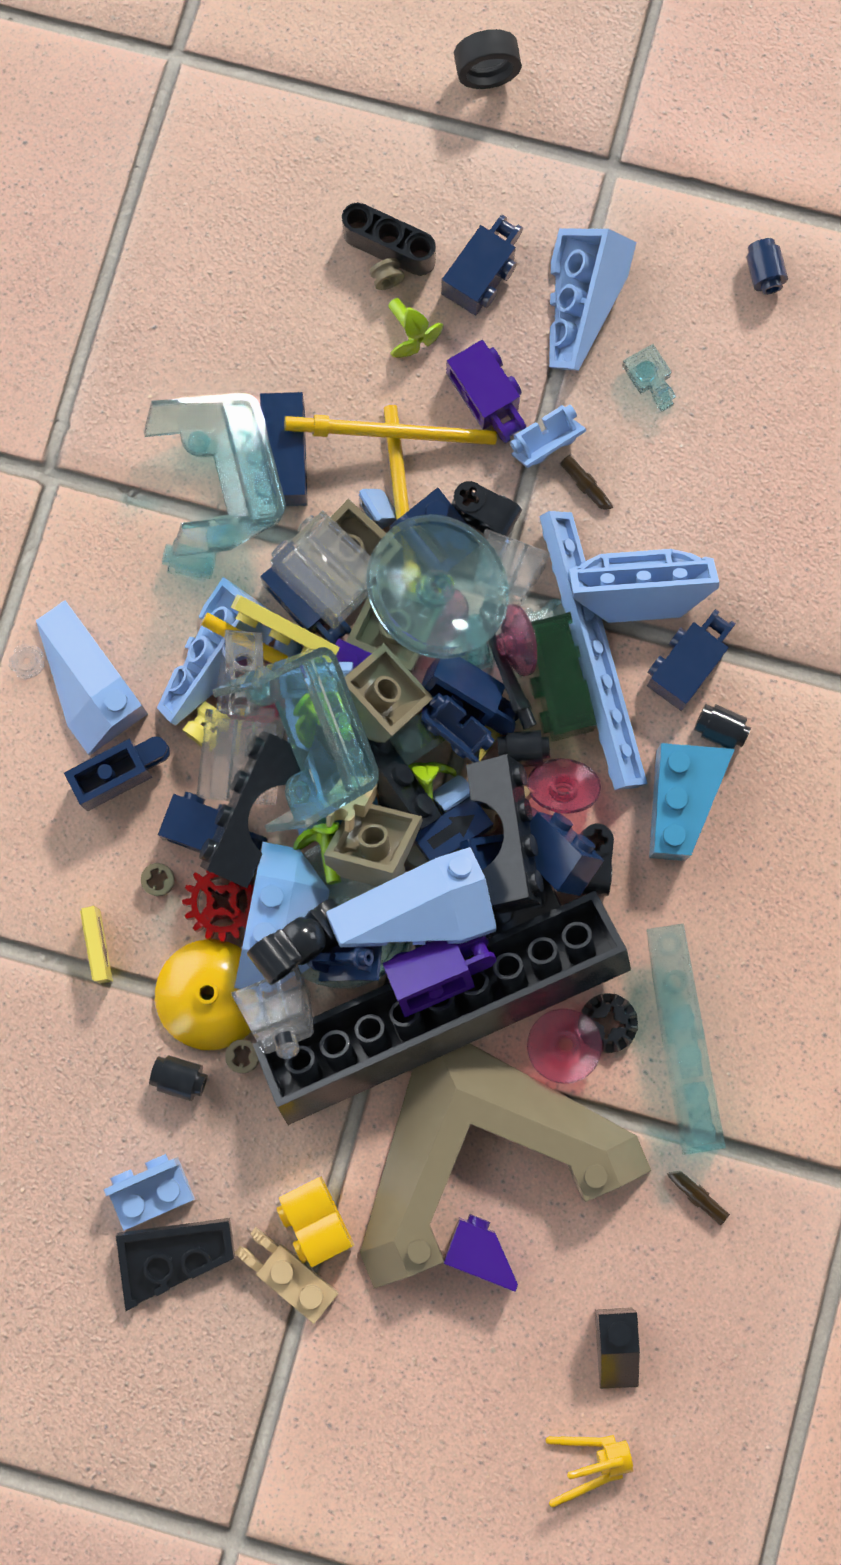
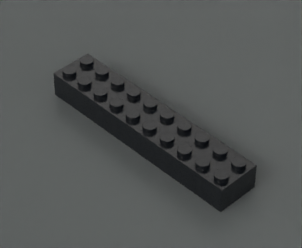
M596 891L488 938L489 944L487 949L489 952L494 953L496 962L490 968L471 975L475 986L472 989L405 1017L391 983H388L281 1031H290L293 1042L284 1043L278 1048L275 1036L279 1033H276L254 1043L253 1047L276 1106L287 1125L631 971L627 948ZM474 955L464 958V960H468L474 957Z

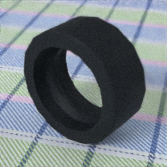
M501 29L475 32L461 40L453 52L459 82L465 87L472 89L499 87L514 79L522 68L517 38L512 33Z

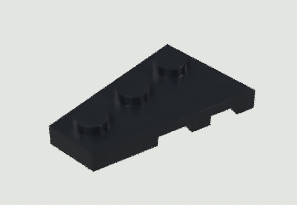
M230 1218L117 1233L116 1243L125 1312L155 1295H161L190 1278L193 1279L234 1259L235 1250Z

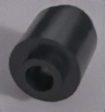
M705 704L698 717L694 731L701 733V738L724 748L734 749L736 745L743 747L751 727L745 725L747 717L717 704L714 707Z
M541 730L506 733V736L497 737L498 755L507 754L524 767L544 766L543 759L550 758L549 736L542 737Z
M170 1055L166 1058L158 1056L150 1074L149 1085L157 1087L158 1092L192 1101L195 1095L202 1096L208 1075L203 1073V1065Z

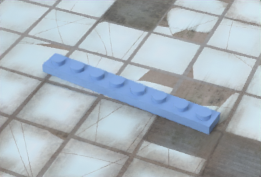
M548 511L539 516L543 529V538L548 547L552 570L556 576L561 594V603L566 612L570 636L575 645L580 663V672L584 678L589 696V705L594 714L599 732V741L607 761L608 774L612 780L614 790L638 788L648 783L602 618L573 599L569 569L574 566L579 567L585 562L572 512Z

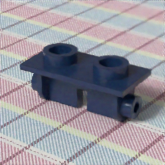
M438 693L431 700L430 704L428 703L423 707L421 720H423L425 727L436 736L441 735L446 739L454 752L464 759L469 758L473 763L479 762L480 748L486 751L494 742V739L491 737V731L472 716L462 725L459 721L466 715V711L448 695L443 697Z
M338 944L333 948L327 949L324 953L321 952L317 957L308 962L307 965L319 972L318 981L320 982L379 981L382 946L340 947Z

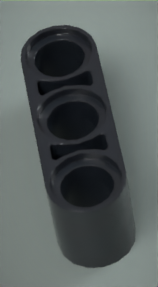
M352 203L343 210V235L346 242L351 246L381 260L396 258L400 263L399 268L414 275H426L434 269L436 263V244L433 237L427 232L363 203ZM354 222H363L364 224H366L362 228H353L350 226ZM385 236H393L397 240L392 243H386L381 239ZM417 250L426 251L428 255L424 257H416L413 255V252Z

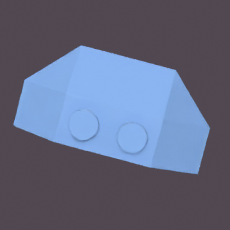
M674 549L599 554L585 561L579 567L574 566L569 569L573 599L608 623L681 618L719 588V579L713 558H700L692 553Z
M263 842L261 849L263 855L258 864L234 988L272 995L311 967L307 963L302 966L298 965L295 971L289 973L277 983L269 985L248 957L247 952L264 937L275 933L279 929L282 930L287 924L298 917H305L310 910L328 899L330 890L300 849L295 850L293 847Z

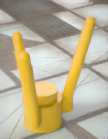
M614 1435L602 1438L549 1436L545 1440L547 1444L603 1448V1450L596 1451L598 1463L570 1471L567 1474L570 1480L601 1472L602 1476L550 1500V1507L566 1503L608 1482L623 1479V1474L633 1472V1462L627 1441L616 1442Z

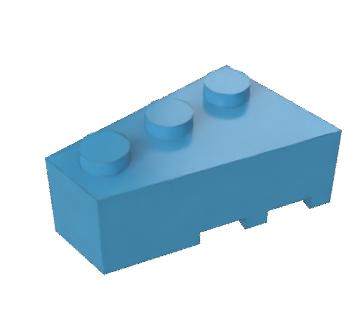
M660 744L656 750L649 858L686 861L692 855L735 749Z

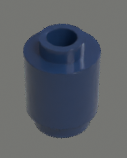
M764 238L751 243L747 248L746 260L754 290L762 291L765 295L780 291L783 288V284L788 281L780 246L776 245L773 238Z

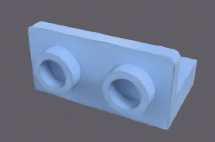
M164 1154L146 1162L147 1170L134 1176L130 1169L110 1178L112 1186L105 1188L104 1192L106 1196L111 1198L123 1231L195 1200L178 1157L168 1160L167 1155Z

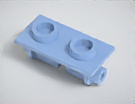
M561 405L541 418L546 430L541 431L539 424L535 422L515 434L514 440L510 442L514 450L511 454L525 467L529 468L532 465L543 462L548 455L557 449L570 445L587 430L574 420L577 414L571 405L566 407Z

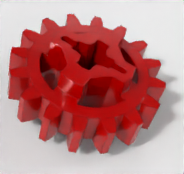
M207 870V874L203 877L195 872L193 877L197 881L196 885L185 886V889L191 893V898L182 900L184 906L191 907L192 909L184 915L187 920H197L192 929L195 932H199L205 928V938L211 940L214 934L217 933L222 943H226L227 934L232 933L237 940L241 939L239 930L241 928L246 929L254 884L248 885V888L232 881L228 885H215L212 881L223 877ZM203 891L206 894V907L200 913L199 897ZM215 891L222 897H227L230 894L231 896L228 901L235 913L232 914L223 907L215 910L218 903L211 892ZM246 891L247 907L243 913L239 909V898ZM230 918L234 922L228 926L212 925L218 919Z

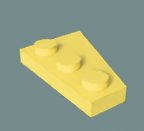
M236 595L230 607L238 611L237 620L253 628H256L259 622L271 629L268 636L287 646L293 640L304 646L301 653L318 662H321L323 657L334 660L340 648L241 595Z

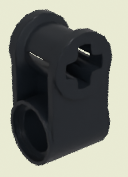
M465 481L459 484L453 495L452 505L467 525L479 530L485 536L497 542L506 541L522 512L521 507L511 499L498 495L473 481ZM468 498L474 500V502H471L469 506H465L462 504L463 501L465 502Z
M592 824L586 827L580 835L590 838L594 832L598 833V839L604 840V845L599 846L595 852L604 862L582 893L589 894L596 891L597 895L609 896L612 881L614 837L607 826Z

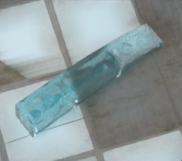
M684 923L647 929L656 1005L682 1155L726 1148Z

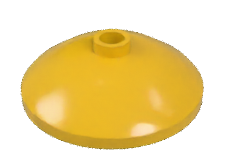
M218 939L198 940L178 949L163 965L155 986V1005L162 1024L179 1042L200 1050L224 1049L236 1040H243L258 1024L264 1011V1005L260 1004L266 1001V994L234 988L242 948L227 941L222 943ZM206 986H211L214 989V996L210 1000H204L201 996V991Z

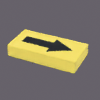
M95 906L81 908L80 914L92 980L100 984L111 982L113 978L101 911Z

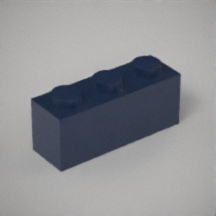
M303 392L260 393V406H254L255 428H261V440H255L256 462L262 461V474H256L255 476L257 496H263L265 507L308 506L306 432L284 430L285 416L305 418Z

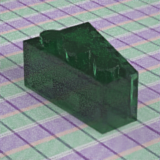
M571 612L528 622L524 643L520 644L524 665L530 664L534 677L529 678L533 698H540L543 712L538 713L540 725L544 734L550 733L552 742L593 732L597 725L587 681L583 678L578 660L581 657L579 646H574L569 625L573 623Z

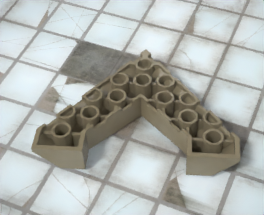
M471 1043L412 1069L360 1250V1255L373 1287L378 1288L408 1278L444 1262L430 1223L470 1124L567 1164L580 1196L585 1202L620 1188L651 1171L637 1135Z

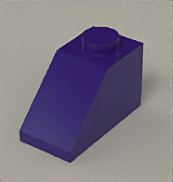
M469 1214L467 1220L459 1217L444 1257V1264L516 1292L518 1283L495 1231L488 1229L491 1222Z

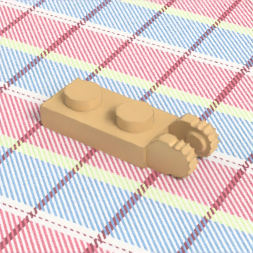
M255 1227L250 1233L253 1240L273 1254L265 1264L258 1260L249 1249L239 1246L235 1254L250 1268L257 1272L256 1275L315 1324L339 1292L305 1263H302L284 1245H278L264 1232Z

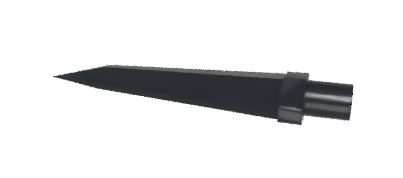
M479 612L484 633L509 696L513 712L517 714L523 730L529 729L537 725L531 711L532 706L525 696L494 629Z

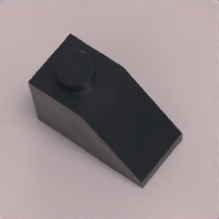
M632 1307L595 1309L600 1389L638 1387L640 1347L637 1312Z

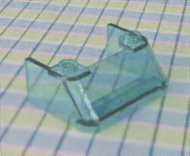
M245 393L151 401L144 428L145 437L180 434L182 445L188 453L196 457L213 456L228 515L217 516L211 520L181 523L172 550L174 557L229 551L280 522L286 508V503L261 407L254 397Z
M326 647L308 650L254 669L212 690L214 697L245 691L248 699L254 705L263 707L275 703L300 772L291 776L285 787V796L291 811L264 825L267 832L307 828L376 786L379 778L378 766L339 661L332 650Z

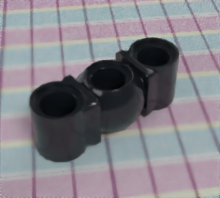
M333 898L325 900L310 910L305 917H298L287 924L282 930L279 929L275 933L264 937L247 952L248 957L269 985L277 983L289 973L295 971L298 965H305L321 952L324 953L327 949L339 944L326 916L327 911L338 906Z

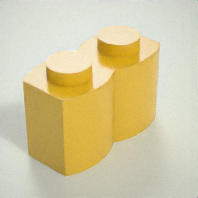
M322 1176L279 1197L281 1205L276 1207L278 1215L285 1228L292 1226L298 1239L293 1242V1246L302 1263L308 1261L312 1268L354 1246L350 1233Z

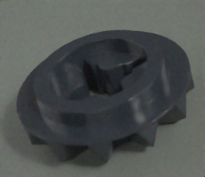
M612 993L599 994L591 998L581 1010L579 1016L580 1033L585 1042L597 1051L604 1053L621 1051L632 1043L638 1031L637 1013L625 998ZM611 1007H613L614 1020L618 1021L619 1024H623L624 1028H612L607 1039H604V1026L599 1024V1022L593 1021V1018H605L608 1012H610Z

